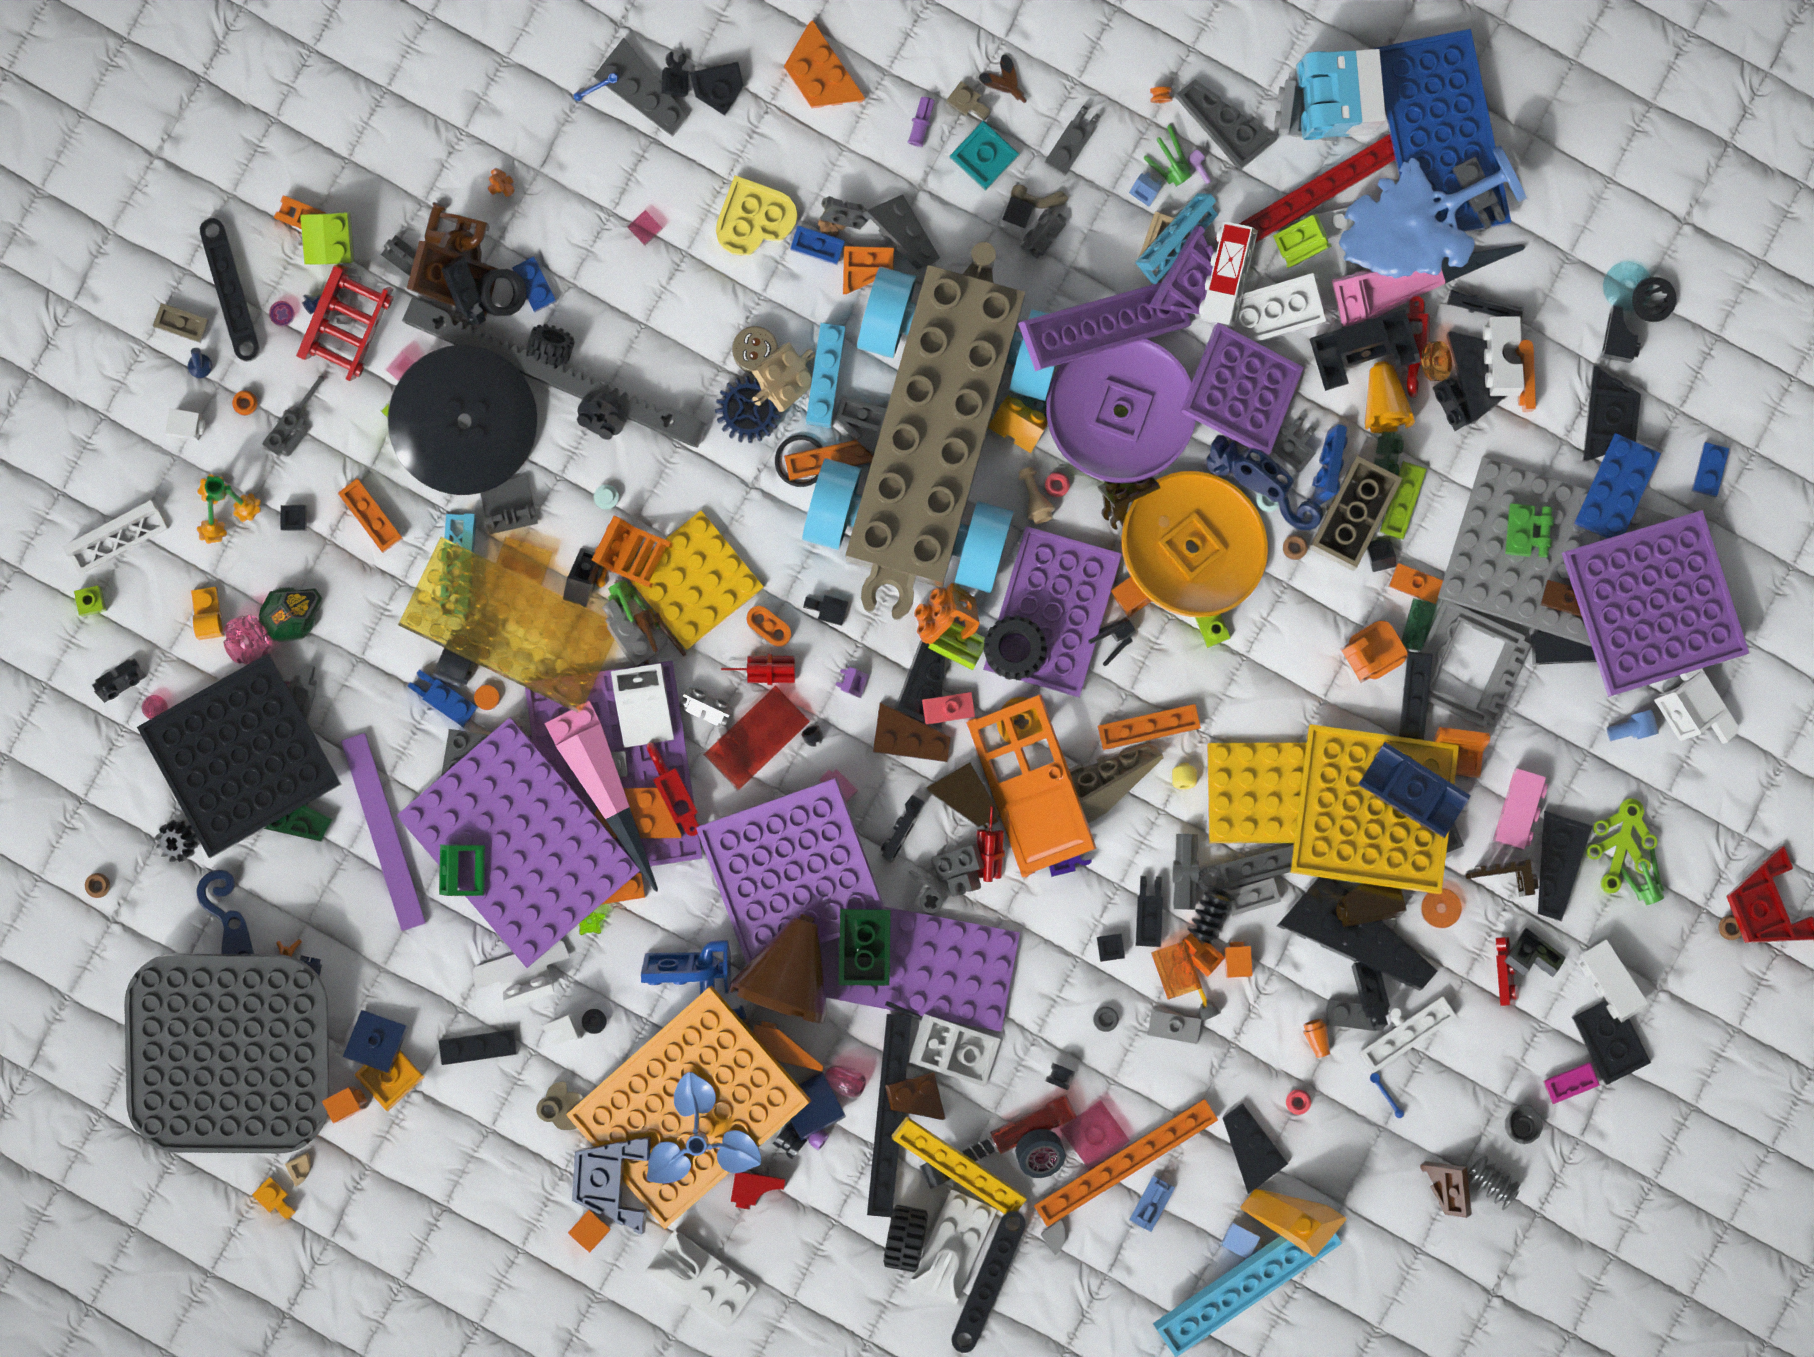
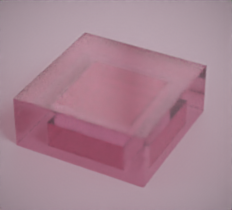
M646 210L627 226L644 246L663 230Z

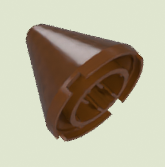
M801 913L799 917H793L731 981L728 991L730 993L737 991L738 997L789 1016L803 1017V1020L824 1024L827 1016L819 930L818 924L813 923L815 918Z

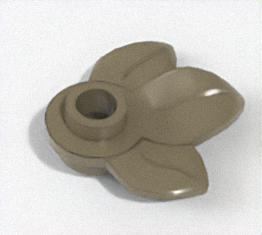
M565 1081L554 1083L548 1088L546 1097L538 1102L536 1107L537 1115L545 1122H553L558 1129H576L577 1127L566 1114L585 1097L577 1092H567ZM552 1105L554 1110L551 1113H547L544 1107Z

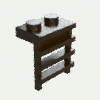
M1530 859L1520 861L1519 866H1516L1515 862L1505 863V868H1501L1500 864L1490 865V870L1487 871L1485 866L1474 868L1475 872L1465 874L1466 879L1515 872L1519 897L1535 895V889L1539 888L1537 875L1532 874Z

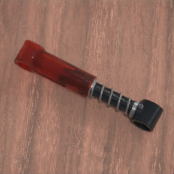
M1066 1094L991 1131L990 1138L986 1136V1140L982 1142L977 1141L976 1145H968L967 1149L959 1151L973 1161H982V1158L986 1156L991 1157V1154L994 1152L1003 1154L1015 1148L1022 1136L1030 1131L1057 1128L1077 1118V1115ZM929 1163L919 1166L930 1189L951 1180L950 1177Z

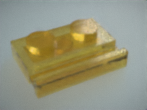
M505 536L494 571L542 587L553 552Z

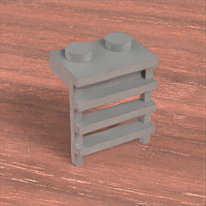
M1286 80L1284 86H1279L1277 101H1281L1280 111H1276L1274 125L1278 126L1277 135L1302 137V131H1298L1303 89L1295 86L1296 81ZM1325 137L1320 140L1336 142L1337 137Z

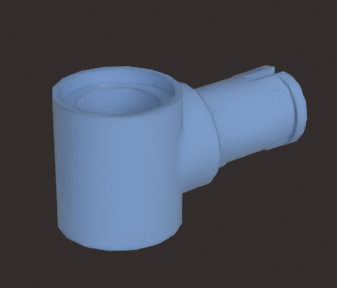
M1653 710L1633 714L1631 718L1627 719V722L1606 727L1610 741L1632 736V738L1637 737L1638 740L1659 734Z

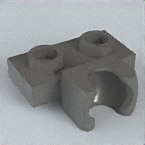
M978 844L932 858L938 881L947 880L953 897L963 895L966 891L971 892L981 889L980 879L976 870L984 868Z

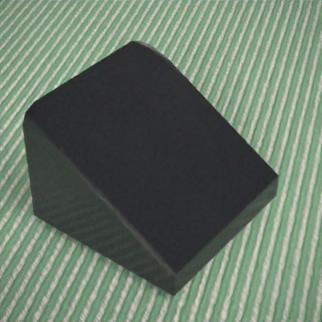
M1390 537L1370 541L1367 553L1372 571L1377 572L1396 567V555Z

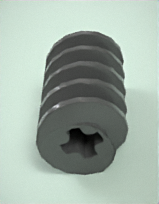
M1483 1156L1468 1171V1176H1472L1470 1184L1473 1185L1479 1181L1478 1190L1481 1191L1487 1188V1198L1495 1194L1494 1203L1497 1204L1503 1201L1502 1210L1504 1211L1519 1194L1520 1183L1516 1181L1510 1184L1512 1176L1507 1175L1503 1177L1504 1170L1500 1168L1495 1171L1496 1163L1491 1162L1486 1165L1488 1157Z

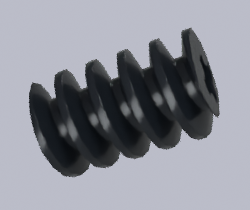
M1212 888V892L1204 891L1203 894L1209 899L1208 901L1200 900L1199 903L1205 908L1204 910H1195L1201 917L1191 919L1197 926H1189L1187 928L1194 937L1208 944H1215L1213 939L1219 937L1217 930L1223 928L1221 921L1227 920L1226 912L1231 911L1230 904L1235 902V898L1231 894L1218 888Z

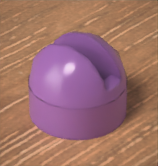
M821 1130L809 1136L808 1141L812 1147L819 1151L830 1134L825 1130Z

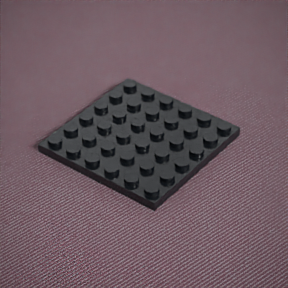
M269 653L137 726L138 731L210 859L342 785Z

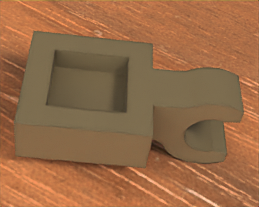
M960 81L946 100V103L966 117L970 111L984 121L990 115V109L978 102L981 95L962 81Z

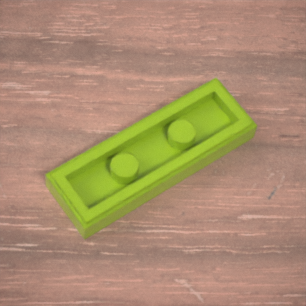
M1405 461L1402 462L1398 473L1402 480L1386 510L1380 533L1401 540L1404 539L1427 470L1426 468Z

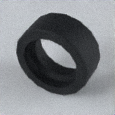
M509 269L490 270L482 276L477 286L481 301L483 302L481 308L494 316L515 314L522 308L527 296L526 285L522 277ZM497 278L507 279L513 287L512 301L506 307L496 306L490 297L491 285Z

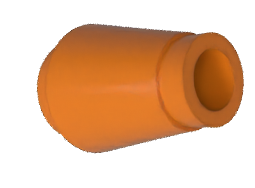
M1315 1019L1303 1024L1305 1029L1303 1033L1316 1058L1329 1055L1327 1024H1324L1323 1019Z

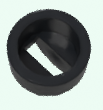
M818 725L806 728L801 734L805 743L811 747H816V742L821 744L823 741V733Z

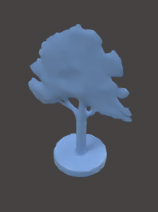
M1500 145L1493 149V154L1501 168L1500 171L1453 194H1445L1440 191L1434 192L1431 183L1420 168V162L1415 158H1411L1408 162H1403L1399 169L1402 174L1397 184L1394 183L1393 179L1381 178L1379 180L1378 186L1383 190L1380 195V201L1376 203L1369 195H1363L1348 207L1344 218L1351 219L1355 223L1349 230H1345L1342 233L1339 241L1340 247L1346 253L1343 257L1344 260L1359 264L1364 268L1370 269L1371 272H1378L1380 275L1392 276L1393 278L1408 277L1415 271L1435 276L1439 275L1442 260L1446 256L1449 257L1448 265L1450 267H1463L1468 263L1475 243L1473 237L1468 236L1457 227L1455 212L1459 206L1503 182H1508L1518 202L1527 199L1502 146ZM1441 197L1440 201L1434 202L1433 199ZM1448 208L1447 218L1443 222H1438L1435 218L1437 212Z

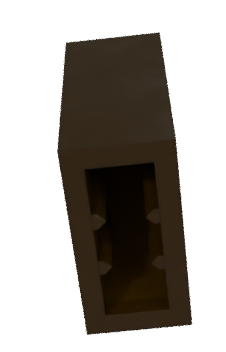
M971 763L964 765L927 787L930 794L978 828L984 826L985 829L989 828L991 806H993L992 825L998 822L996 817L1000 816V813Z
M1362 883L1344 896L1337 903L1336 907L1338 919L1342 920L1343 927L1397 918L1407 911L1400 888Z

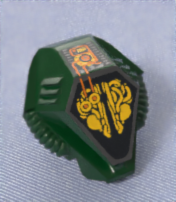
M293 587L276 588V590L274 589L269 592L260 609L259 626L263 633L274 641L302 640L313 629L316 622L315 613L320 610L323 598L316 588L295 590Z

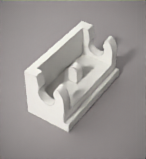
M567 1015L543 1026L545 1032L557 1031L556 1035L561 1036L552 1041L554 1044L582 1038L572 1015Z

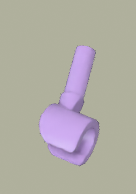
M1194 150L1189 155L1188 162L1199 171L1207 185L1212 181L1204 167L1200 164L1205 159V156L1199 150Z

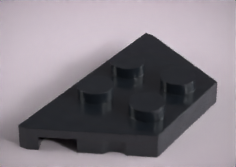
M1451 331L1446 336L1470 422L1475 424L1483 415L1495 408L1499 402L1508 396H1490V388H1486L1485 375L1489 373L1488 364L1484 363V350L1488 349L1487 340ZM1503 350V351H1502V354H1503L1504 359L1506 360L1505 353H1504V350Z
M1598 366L1592 367L1582 462L1604 456L1615 433L1636 442L1641 394L1633 388L1624 385L1619 379L1605 373Z

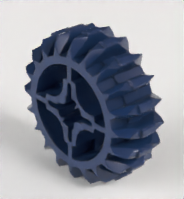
M745 376V384H741L740 379L736 378L737 386L735 388L731 383L726 384L730 390L729 393L725 390L720 391L725 400H716L718 405L723 406V408L715 409L716 414H723L722 417L717 419L718 424L726 422L722 427L723 432L728 431L730 428L732 429L729 434L731 439L738 433V442L740 443L743 442L744 436H748L749 444L753 443L752 436L754 435L761 442L762 436L760 433L764 432L767 437H770L771 433L767 428L770 426L776 430L778 426L772 421H780L782 417L779 414H775L779 410L767 398L765 401H768L770 408L768 417L763 422L758 415V410L763 406L764 402L758 406L754 403L756 401L746 399L740 393L748 390L759 393L761 391L759 381L755 377L754 383L751 384L749 376ZM735 398L740 408L735 416L730 419L728 408L731 400ZM741 401L745 405H754L753 411L757 419L753 415H748V413L747 415L743 414L745 410ZM745 420H750L757 427L743 429L736 425Z

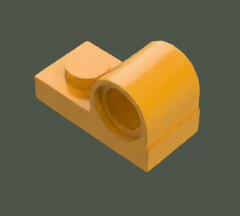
M217 587L191 590L194 608L193 628L196 638L198 640L224 637Z

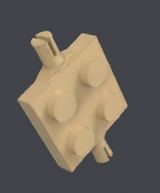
M787 342L755 368L752 373L759 381L761 391L752 398L753 401H756L754 403L760 406L768 398L774 403L779 412H782L811 388L812 374L806 364L815 358L813 351L808 349L799 356L790 342Z

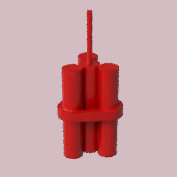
M767 653V656H747V668H721V670H747V683H767V685H773V683H795V656H773V653Z
M993 806L990 807L989 831L978 829L976 833V844H978L984 868L976 871L979 878H983L984 882H993V878H1002V860L1005 857V850H1003L1004 831H992Z

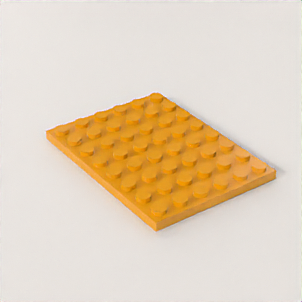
M711 985L566 1115L593 1147L649 1136L651 1137V1151L657 1144L667 1141L676 1143L681 1151L686 1148V1143L693 1134L694 1114L684 1117L677 1112L674 1106V1092L680 1079L687 1072H693L709 1082L716 1094L713 1108L708 1113H699V1132L704 1133L708 1137L709 1143L712 1144L722 1143L726 1132L739 1130L748 1134L759 1147L810 1103L811 1099ZM717 1147L711 1150L706 1149L699 1156L685 1153L684 1155L691 1161V1168L684 1178L671 1183L648 1181V1161L625 1158L623 1181L661 1226L666 1229L730 1172L725 1171L719 1165L717 1152L720 1148Z

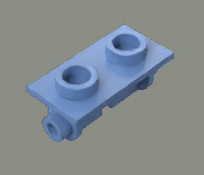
M1153 1176L1129 1220L1152 1232L1175 1187Z

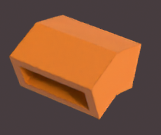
M588 1210L568 1234L590 1253L611 1229L593 1211Z

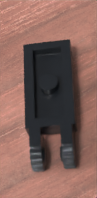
M1140 876L1139 896H1137L1135 946L1161 947L1162 877H1156L1154 880L1155 896H1145L1147 879L1146 876Z

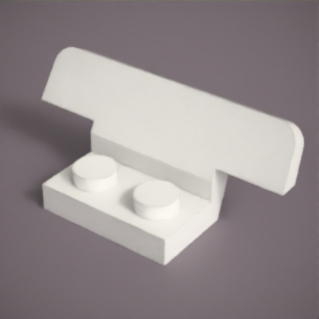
M1702 668L1680 675L1683 680L1682 684L1676 689L1659 694L1654 699L1680 741L1699 735L1710 726H1712L1722 743L1728 742L1738 733L1737 723Z
M559 940L528 968L524 966L515 954L477 966L472 972L475 988L478 989L499 982L506 1009L554 994V984L547 965L570 958L564 942Z

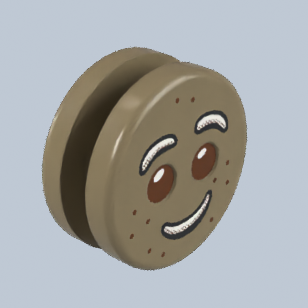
M751 326L741 330L736 335L732 344V354L736 364L743 371L753 374L752 371L778 349L774 335L769 330L760 326Z

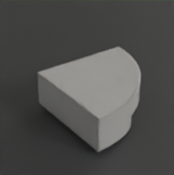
M1059 1220L1040 1234L1054 1255L1062 1249L1066 1236L1064 1225Z

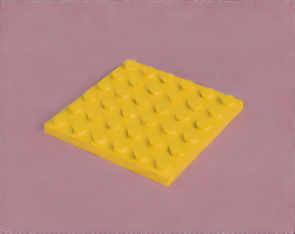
M1309 724L1290 873L1441 894L1449 832L1445 838L1441 837L1424 825L1421 826L1381 801L1379 797L1358 784L1384 742L1454 785L1459 745Z

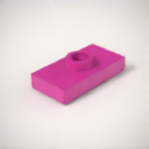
M1591 1062L1543 1080L1552 1104L1600 1086Z

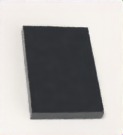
M1607 1000L1571 1017L1605 1085L1651 1064L1630 1019L1628 1018L1622 1023L1618 1017L1614 1019L1606 1007L1609 1005Z

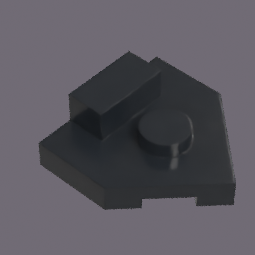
M733 62L690 72L695 97L725 116L744 86L739 63Z

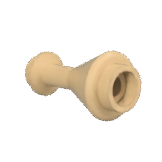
M1032 467L1020 470L1018 472V480H1024L1029 493L1027 518L1033 520L1035 524L1051 520L1055 506L1038 491L1033 478L1037 472L1033 471Z

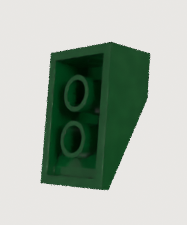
M840 909L839 985L890 986L891 910Z

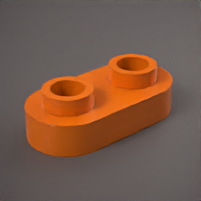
M755 606L747 613L746 620L749 627L771 645L782 647L790 641L791 630L789 626L767 608ZM757 615L764 617V621L761 624L756 623L754 620ZM775 631H783V637L776 639L774 637Z

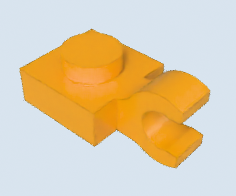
M269 1177L252 1194L269 1213L276 1208L286 1220H289L296 1213L284 1201L289 1194L272 1177Z

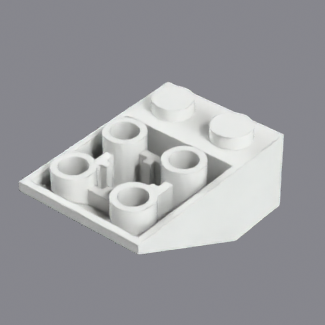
M661 663L611 671L624 748L644 745L649 742L657 743L674 740Z

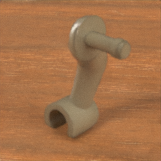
M1014 185L1011 191L1012 197L1030 203L1039 209L1062 206L1068 200V196L1062 191L1043 198L1026 193L1028 188L1023 185Z

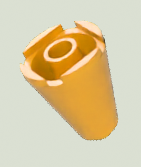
M1386 361L1375 363L1374 367L1369 370L1365 429L1368 430L1370 428L1372 433L1381 434L1397 432V427L1405 425V429L1411 427L1415 423L1414 414L1395 367Z

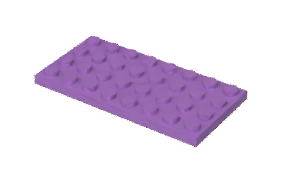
M885 907V909L891 910L890 986L839 985L840 937L820 944L825 998L897 1011L885 1006L886 1001H889L920 1016L926 1014L944 1021L996 1031L1002 1030L1020 932Z

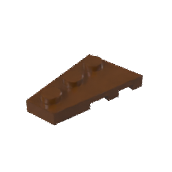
M882 703L879 704L873 747L874 753L940 762L948 761L951 737Z

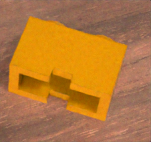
M1007 395L988 428L1004 438L1008 434L1016 439L1014 444L1031 453L1046 430L1048 423L1047 418L1041 412L1032 410L1024 405L1021 400Z

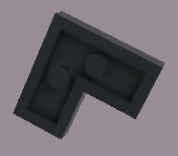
M1525 928L1520 933L1504 962L1523 976L1530 971L1533 964H1536L1541 970L1554 977L1566 957L1528 928Z

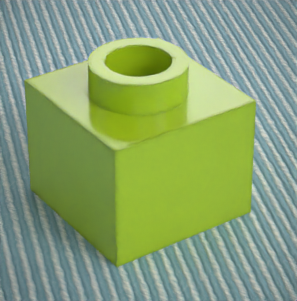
M97 585L74 591L79 616L84 617L107 611L102 587ZM87 596L92 597V603L86 605L84 602Z

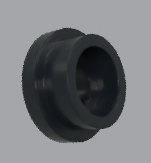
M590 1009L582 1016L581 1023L586 1032L598 1034L605 1029L607 1019L601 1010ZM595 1016L598 1018L599 1023L597 1026L590 1025L589 1020L591 1017Z

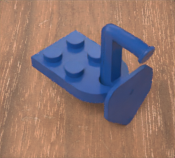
M728 940L710 941L704 946L701 953H645L641 983H648L649 985H660L662 983L683 985L687 982H700L701 995L711 985L715 989V978H724L725 994H729L728 989L731 984V951ZM713 952H724V961L719 962V967L718 959L713 956ZM742 1005L739 1008L733 1009L740 1019L746 1020V1013Z

